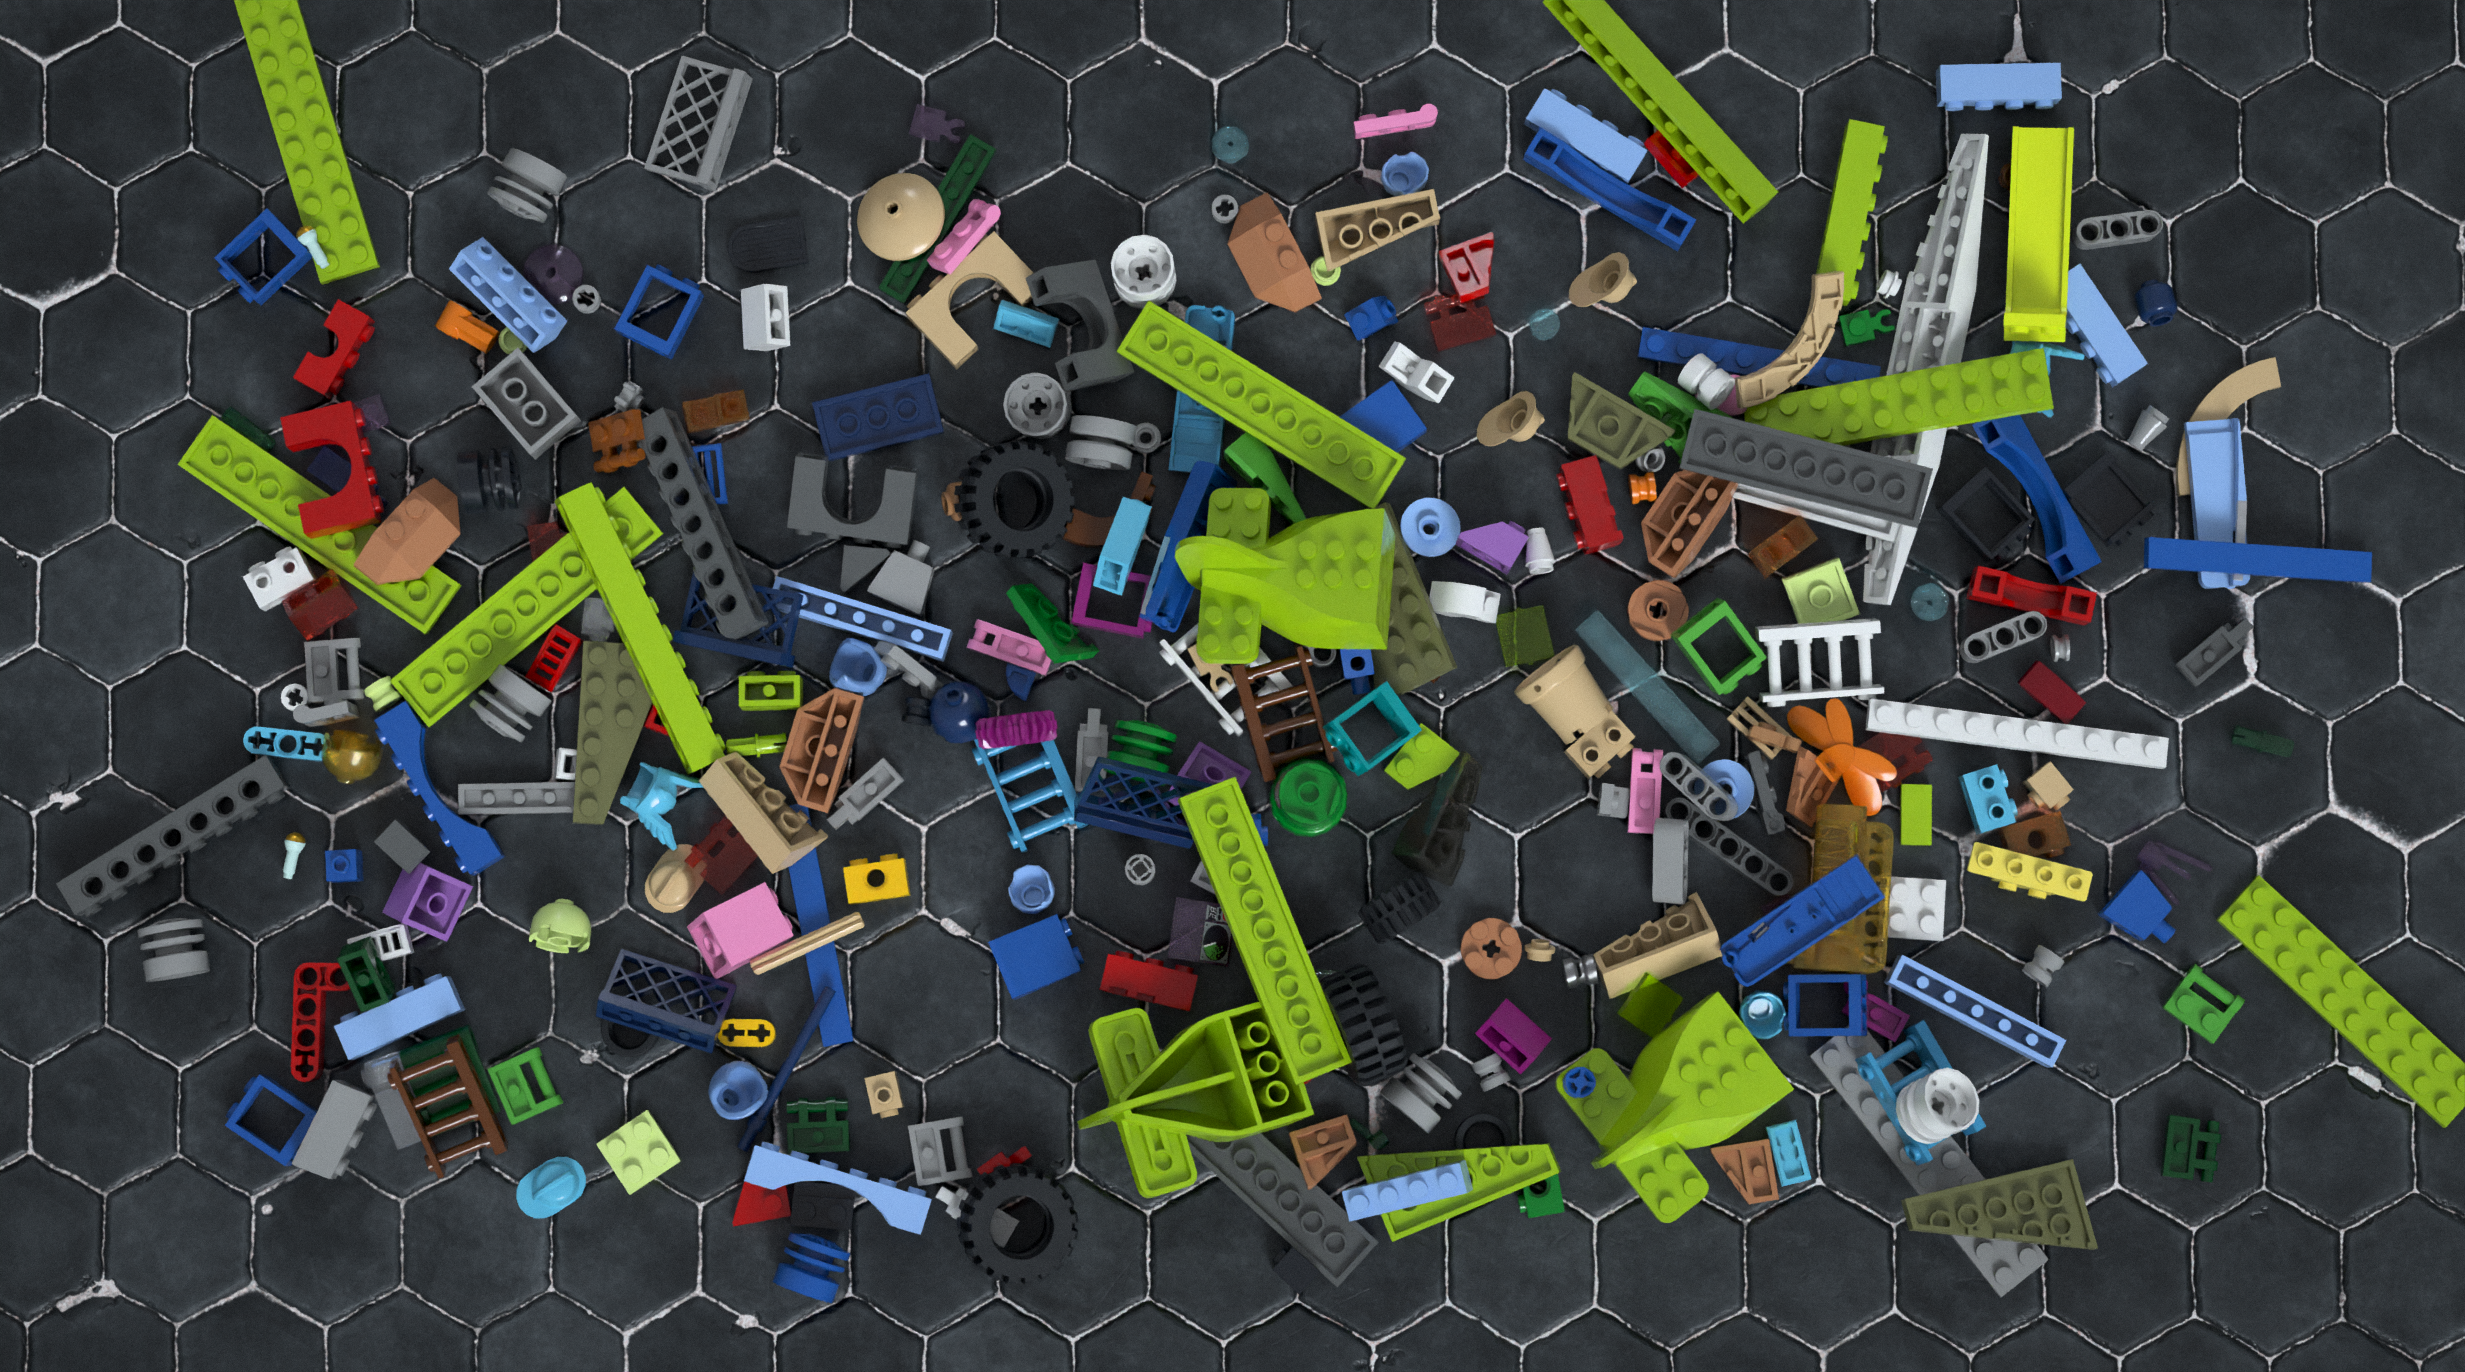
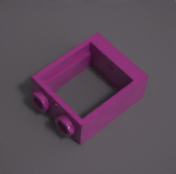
M1083 563L1071 621L1072 624L1141 639L1144 638L1145 632L1150 633L1152 622L1145 621L1140 617L1137 627L1086 617L1098 565ZM1130 572L1127 581L1145 584L1141 604L1142 609L1151 576Z

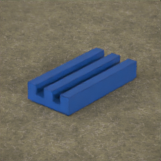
M722 444L692 446L698 462V452H704L707 483L716 503L728 504ZM710 451L716 452L720 497L715 498Z

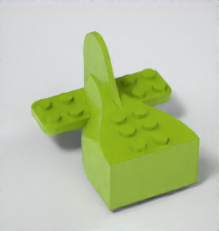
M1219 488L1212 492L1209 499L1206 536L1185 538L1179 541L1175 547V559L1186 580L1193 587L1201 591L1196 649L1202 661L1210 664L1252 663L1259 654L1261 624L1293 642L1308 647L1387 650L1396 535L1385 508L1364 509L1311 517L1297 522L1269 538L1271 500L1265 490L1260 488Z
M1718 991L1707 995L1656 1035L1639 1054L1628 1079L1608 1053L1597 1048L1588 1051L1560 1073L1555 1081V1087L1559 1094L1599 1144L1601 1152L1590 1162L1595 1169H1599L1610 1163L1614 1164L1656 1219L1663 1223H1671L1677 1220L1701 1201L1709 1190L1707 1181L1684 1153V1150L1709 1146L1731 1137L1794 1090L1789 1081ZM1576 1067L1589 1069L1596 1079V1086L1593 1092L1583 1098L1570 1097L1563 1088L1565 1074Z
M1259 1002L1224 1011L1190 1025L1179 1032L1161 1052L1149 1017L1143 1009L1133 1008L1101 1017L1093 1021L1089 1026V1037L1108 1094L1109 1104L1106 1109L1077 1122L1078 1127L1081 1130L1111 1121L1117 1124L1137 1190L1145 1198H1153L1186 1188L1196 1181L1197 1170L1186 1135L1213 1142H1229L1287 1126L1314 1115L1304 1082L1295 1086L1292 1084Z

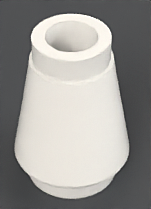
M1533 528L1528 530L1526 567L1529 568L1530 574H1545L1553 571V564L1556 561L1545 534V529Z

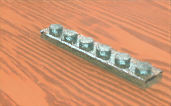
M1599 610L1595 611L1575 630L1582 640L1697 765L1720 745V742Z

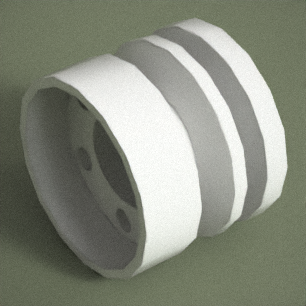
M1138 235L1123 241L1114 251L1111 270L1115 290L1121 300L1131 307L1143 309L1148 300L1160 306L1169 299L1174 292L1177 279L1173 255L1165 243L1156 237ZM1146 271L1149 272L1150 278L1145 277L1144 280L1141 281L1139 278V274L1144 275Z
M1943 1068L1904 1087L1896 1100V1113L1899 1123L1906 1134L1915 1141L1924 1144L1937 1143L1952 1134L1967 1129L1975 1122L1979 1113V1098L1976 1088L1968 1077L1958 1070Z

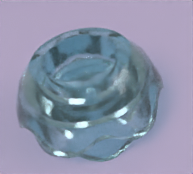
M1224 126L1212 138L1213 154L1216 158L1226 163H1236L1245 157L1248 152V137L1242 129L1236 126ZM1231 141L1233 142V145L1228 146L1227 143Z
M1928 583L1919 586L1913 592L1911 607L1915 615L1920 619L1934 621L1942 618L1947 612L1948 594L1937 584ZM1927 600H1931L1932 605H1928Z

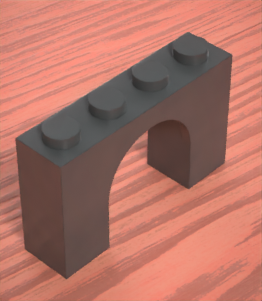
M1095 259L1044 267L1026 277L1035 306L1065 303L1073 307L1086 323L1089 332L1087 351L1073 353L1055 363L1064 391L1114 383L1134 373L1131 361L1117 353L1123 338Z
M802 452L796 455L787 528L794 529V533L799 535H812V531L824 533L825 538L835 540L842 539V536L854 537L855 542L871 544L872 540L884 541V546L891 548H902V544H908L911 537L919 469L888 465L885 472L883 496L879 510L868 518L851 520L837 514L827 501L825 488L829 456Z

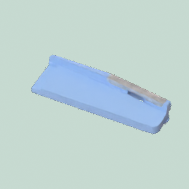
M2239 419L2185 422L2184 429L2194 539L2233 543V531H2235V543L2247 544V496ZM2198 572L2199 584L2205 589L2220 587L2233 589L2236 586L2246 585L2250 580V575Z

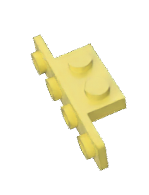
M1979 842L1973 844L1967 867L1968 872L1992 878V881L1999 882L1998 888L2016 892L2017 887L2029 890V896L2039 899H2046V895H2059L2082 902L2086 901L2093 876L2090 871Z

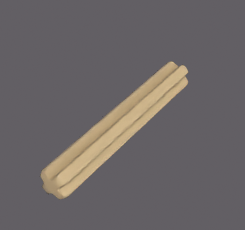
M854 912L751 959V968L756 975H760L865 926L863 918L859 912Z

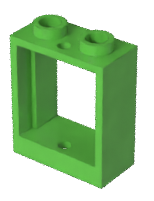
M1719 598L1713 600L1670 634L1710 690L1718 695L1722 693L1728 694L1733 691L1739 684L1738 680L1746 674L1749 676L1757 672L1762 667L1761 662L1767 658L1726 601ZM1724 617L1750 651L1751 655L1718 681L1691 645V642Z

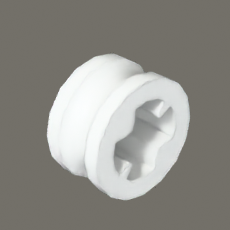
M300 684L286 686L281 694V702L291 711H294L299 705L308 706L310 703L308 702L307 688ZM296 689L301 690L300 696L303 697V701L301 704L296 702V706H292V699L288 698L291 691L296 693Z

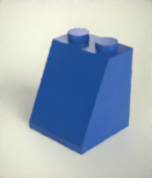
M1056 914L988 942L1012 999L1016 1000L1082 971L1079 965L1085 962L1078 946L1072 948L1067 937L1073 934L1066 918L1060 920Z

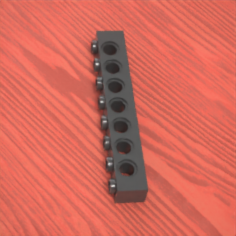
M662 407L642 419L645 439L637 441V443L645 451L649 460L647 461L648 469L657 478L660 485L658 488L659 494L670 508L671 522L680 531L683 538L681 541L682 547L693 561L694 575L702 583L706 591L704 597L718 619L716 620L718 630L727 638L740 640L769 622L676 411ZM666 440V448L662 451L661 446ZM675 467H678L677 475L673 478V471ZM689 492V500L685 504L684 498L686 494ZM700 519L701 526L696 531V523ZM712 545V554L708 557L707 551ZM723 572L724 579L722 583L719 584V576ZM735 598L736 605L735 608L731 611L730 604L732 600Z
M264 755L57 882L56 885L74 915L82 916L85 914L86 917H89L102 909L100 904L111 898L112 901H115L126 895L129 886L136 882L138 885H141L155 876L153 874L155 870L162 866L164 869H167L181 860L179 857L181 854L188 850L193 853L203 848L207 844L205 840L216 834L219 837L229 832L233 828L231 824L238 819L248 820L259 812L257 808L266 802L271 805L285 797L284 791L290 787L272 757ZM257 782L260 786V792L256 797L250 798L247 795V787L250 783ZM231 798L234 808L230 813L223 814L221 803L224 799ZM205 814L208 820L207 826L202 830H197L195 819L198 815ZM178 830L181 833V841L178 845L171 846L168 840L169 835L172 831ZM152 846L155 850V857L147 863L144 861L142 853L146 847ZM122 862H126L129 866V872L126 877L120 879L116 873L117 866ZM99 878L103 883V888L100 893L94 895L90 890V884L94 879Z

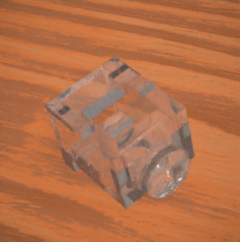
M585 597L581 634L589 637V641L607 642L610 631H615V625L602 599Z

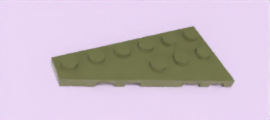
M1385 502L1377 506L1376 509L1385 508L1396 535L1387 650L1371 649L1375 673L1373 674L1374 689L1387 681L1399 697L1458 667L1409 548L1402 538L1400 526L1390 503Z
M583 641L572 823L604 824L652 705V700L624 643Z

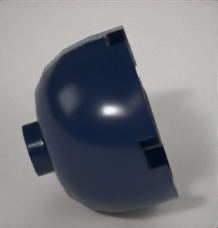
M954 681L942 686L932 697L929 706V717L934 732L944 737L945 741L965 743L976 739V722L979 719L991 717V711L985 695L976 686L966 682Z

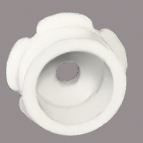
M1885 270L1881 276L1876 292L1883 294L1884 299L1888 298L1889 295L1895 296L1902 283V280L1898 279V271L1893 273Z

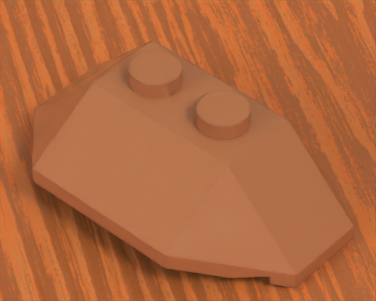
M1265 193L1241 205L1227 245L1254 297L1292 312H1297L1321 300L1322 297L1310 268L1281 212L1269 194Z
M1687 470L1674 473L1641 522L1649 563L1675 578L1694 560L1726 512L1738 483Z
M435 478L415 488L374 531L355 561L354 567L376 585L420 579L460 536L457 496Z
M833 688L797 709L780 769L799 805L829 813L839 789L857 732L864 696Z

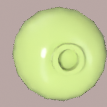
M557 899L554 903H549L536 912L530 928L529 941L532 942L535 939L536 947L550 952L569 953L568 947H578V952H582L588 949L590 945L591 923L587 914L578 906L573 905L574 903L571 900Z

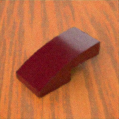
M2038 660L2034 662L2017 682L2036 702L2042 704L2062 724H2069L2086 704L2073 689Z

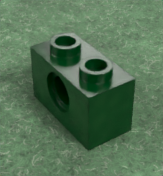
M371 936L343 946L337 960L361 1013L389 1003L395 988Z

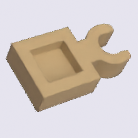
M1196 645L1187 649L1201 677L1210 673V686L1215 693L1219 692L1216 680L1220 677L1226 678L1230 686L1233 685V678L1230 673L1223 671L1221 668L1225 664L1205 663L1200 659Z

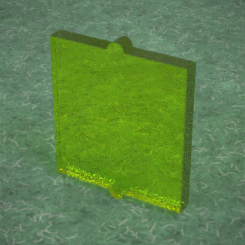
M1543 605L1527 609L1518 607L1513 612L1497 615L1496 627L1506 668L1525 663L1532 665L1534 661L1555 656Z
M1646 972L1634 990L1629 991V997L1617 1013L1654 1038L1660 1033L1665 1024L1672 1020V1014L1684 998Z

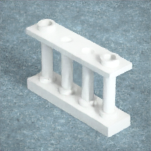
M1876 618L1755 627L1756 639L1759 642H1764V646H1767L1770 692L1759 693V699L1762 702H1767L1769 707L1785 706L1787 700L1858 695V700L1876 699V694H1884L1883 686L1872 683L1870 639H1873V634L1881 633L1880 621ZM1854 635L1855 640H1858L1860 685L1842 687L1840 641H1843V636ZM1824 637V642H1828L1830 688L1812 689L1809 643H1812V638ZM1794 639V644H1797L1800 690L1782 691L1779 646L1782 645V640Z
M1198 624L1172 646L1165 639L1159 642L1163 648L1159 653L1170 666L1175 663L1222 717L1218 722L1229 735L1235 732L1239 737L1243 730L1238 724L1245 719L1241 706L1229 715L1218 702L1235 687L1234 680L1233 685L1230 686L1227 679H1225L1218 685L1219 692L1215 693L1213 690L1209 692L1198 679L1201 675L1196 666L1190 669L1179 657L1184 650L1197 640ZM1259 647V654L1256 660L1252 663L1244 664V666L1250 665L1251 668L1271 662V660ZM1281 672L1267 675L1268 679L1264 682L1266 685L1255 694L1262 696L1292 687V685Z

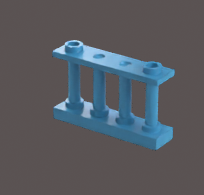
M974 739L977 747L972 748V752L978 766L984 763L1012 828V831L1007 832L1014 849L1020 847L1022 853L1027 852L1028 849L1024 841L1067 823L1070 825L1076 823L1078 829L1089 825L1074 821V800L1077 794L1054 740L1041 742L1045 751L1040 752V756L995 774L989 758L1015 746L982 749L978 745V739ZM1043 767L1046 769L1052 767L1056 779L1051 780L1052 784L1007 802L1001 785ZM1055 795L1058 797L1064 795L1068 807L1063 808L1064 812L1019 830L1013 813Z
M1924 1020L1904 1029L1906 1041L1875 1059L1870 1052L1855 1059L1860 1076L1871 1086L1905 1144L1904 1149L1907 1156L1917 1166L1933 1160L1928 1150L1943 1140L1937 1143L1924 1144L1915 1141L1907 1135L1897 1117V1096L1911 1082L1923 1078L1938 1069H1953ZM1911 1051L1916 1052L1922 1062V1067L1890 1086L1882 1069ZM1978 1113L1973 1124L1961 1131L1965 1136L1976 1133L1986 1127L1980 1114Z

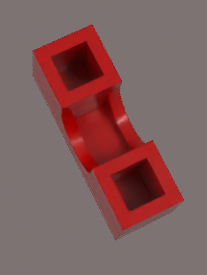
M338 299L323 324L329 331L337 335V350L333 355L326 358L317 357L307 352L293 378L328 399L333 394L337 395L343 387L345 380L342 377L348 368L352 369L358 361L360 353L357 351L362 343H367L373 335L375 327L372 325L375 321L368 315Z

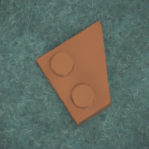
M1800 747L1797 752L1786 811L1803 824L1812 827L1841 776L1832 783L1815 763L1814 759L1817 756L1808 749Z
M1347 1114L1289 1133V1139L1307 1190L1312 1189L1357 1144Z
M1769 1139L1710 1148V1153L1747 1204L1779 1200Z

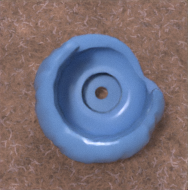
M846 638L839 645L830 666L829 680L834 688L860 696L873 694L884 682L887 674V666L880 661L883 656L874 650L875 647L854 638Z
M733 1061L721 1066L715 1072L709 1084L708 1095L714 1109L721 1117L729 1120H739L752 1115L767 1099L769 1091L767 1090L766 1081L756 1067L748 1062Z

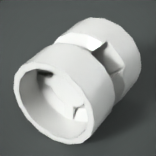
M1700 353L1685 365L1678 377V384L1690 394H1697V399L1710 410L1719 407L1730 395L1735 386V379L1722 368L1716 369V364L1703 353Z

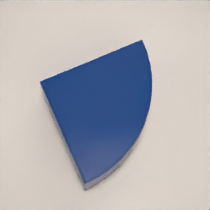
M1007 663V683L1012 692L1026 702L1036 672Z

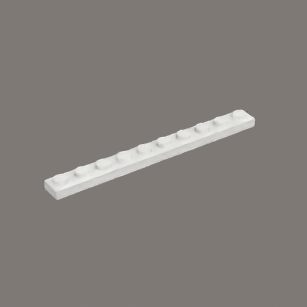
M1878 699L1868 700L1865 728L1868 731L2157 769L2166 768L2169 738Z

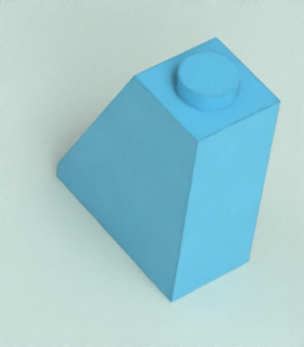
M1122 498L1100 554L1093 586L1122 596L1144 535L1152 506L1146 505L1137 499Z

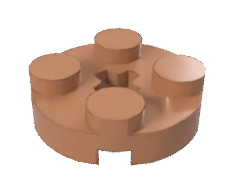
M1654 580L1641 585L1631 595L1627 607L1630 626L1641 637L1651 641H1662L1672 638L1670 634L1687 621L1689 613L1688 604L1682 591L1673 583L1665 580ZM1659 602L1663 604L1662 609L1666 611V615H1660L1656 619L1652 617L1653 612L1649 611L1650 605L1656 606Z
M1487 918L1474 923L1465 932L1461 941L1460 951L1465 965L1474 975L1484 979H1498L1509 974L1517 966L1521 958L1522 945L1517 931L1507 922L1500 919ZM1490 940L1496 941L1495 946L1500 947V952L1494 953L1493 958L1487 957V951L1482 950L1483 944H1489Z

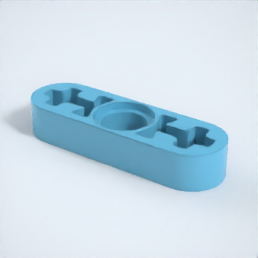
M252 727L246 731L243 738L245 748L257 755L325 761L332 755L334 749L333 742L328 736L312 732ZM258 732H261V737L273 740L272 734L277 733L273 742L275 751H270L272 745L260 744L259 749H256V745L251 743V738L257 737ZM291 735L296 739L297 745L292 752L285 753L280 747V742L285 736ZM302 737H307L305 743L317 744L318 739H321V743L326 745V750L320 751L319 756H316V751L304 748L305 754L300 755L304 745Z

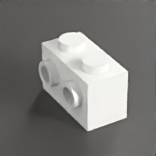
M761 284L741 289L744 349L770 351L790 346L787 286Z
M284 548L275 554L276 559L267 564L262 561L251 566L248 569L249 573L243 576L260 609L267 611L319 583L300 549Z

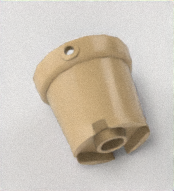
M1572 645L1545 662L1523 680L1514 691V694L1524 704H1530L1566 745L1577 740L1574 734L1577 732L1586 734L1610 714L1608 711L1614 709L1585 665V656L1578 645Z

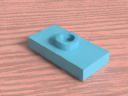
M1001 300L993 329L1050 348L1059 319Z
M1796 1120L1765 1127L1781 1187L1811 1180Z

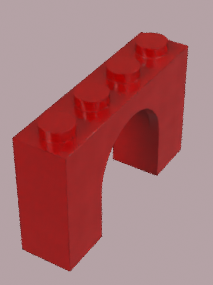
M347 401L280 417L286 447L292 452L331 444L345 448L351 460L350 478L340 492L331 497L298 504L304 534L313 539L381 523L380 513L384 512V507L380 495L375 493L374 484L378 483V478L374 466L369 464L368 455L372 454V449L368 437L363 435L362 426L366 425V420L362 408H358L352 401Z

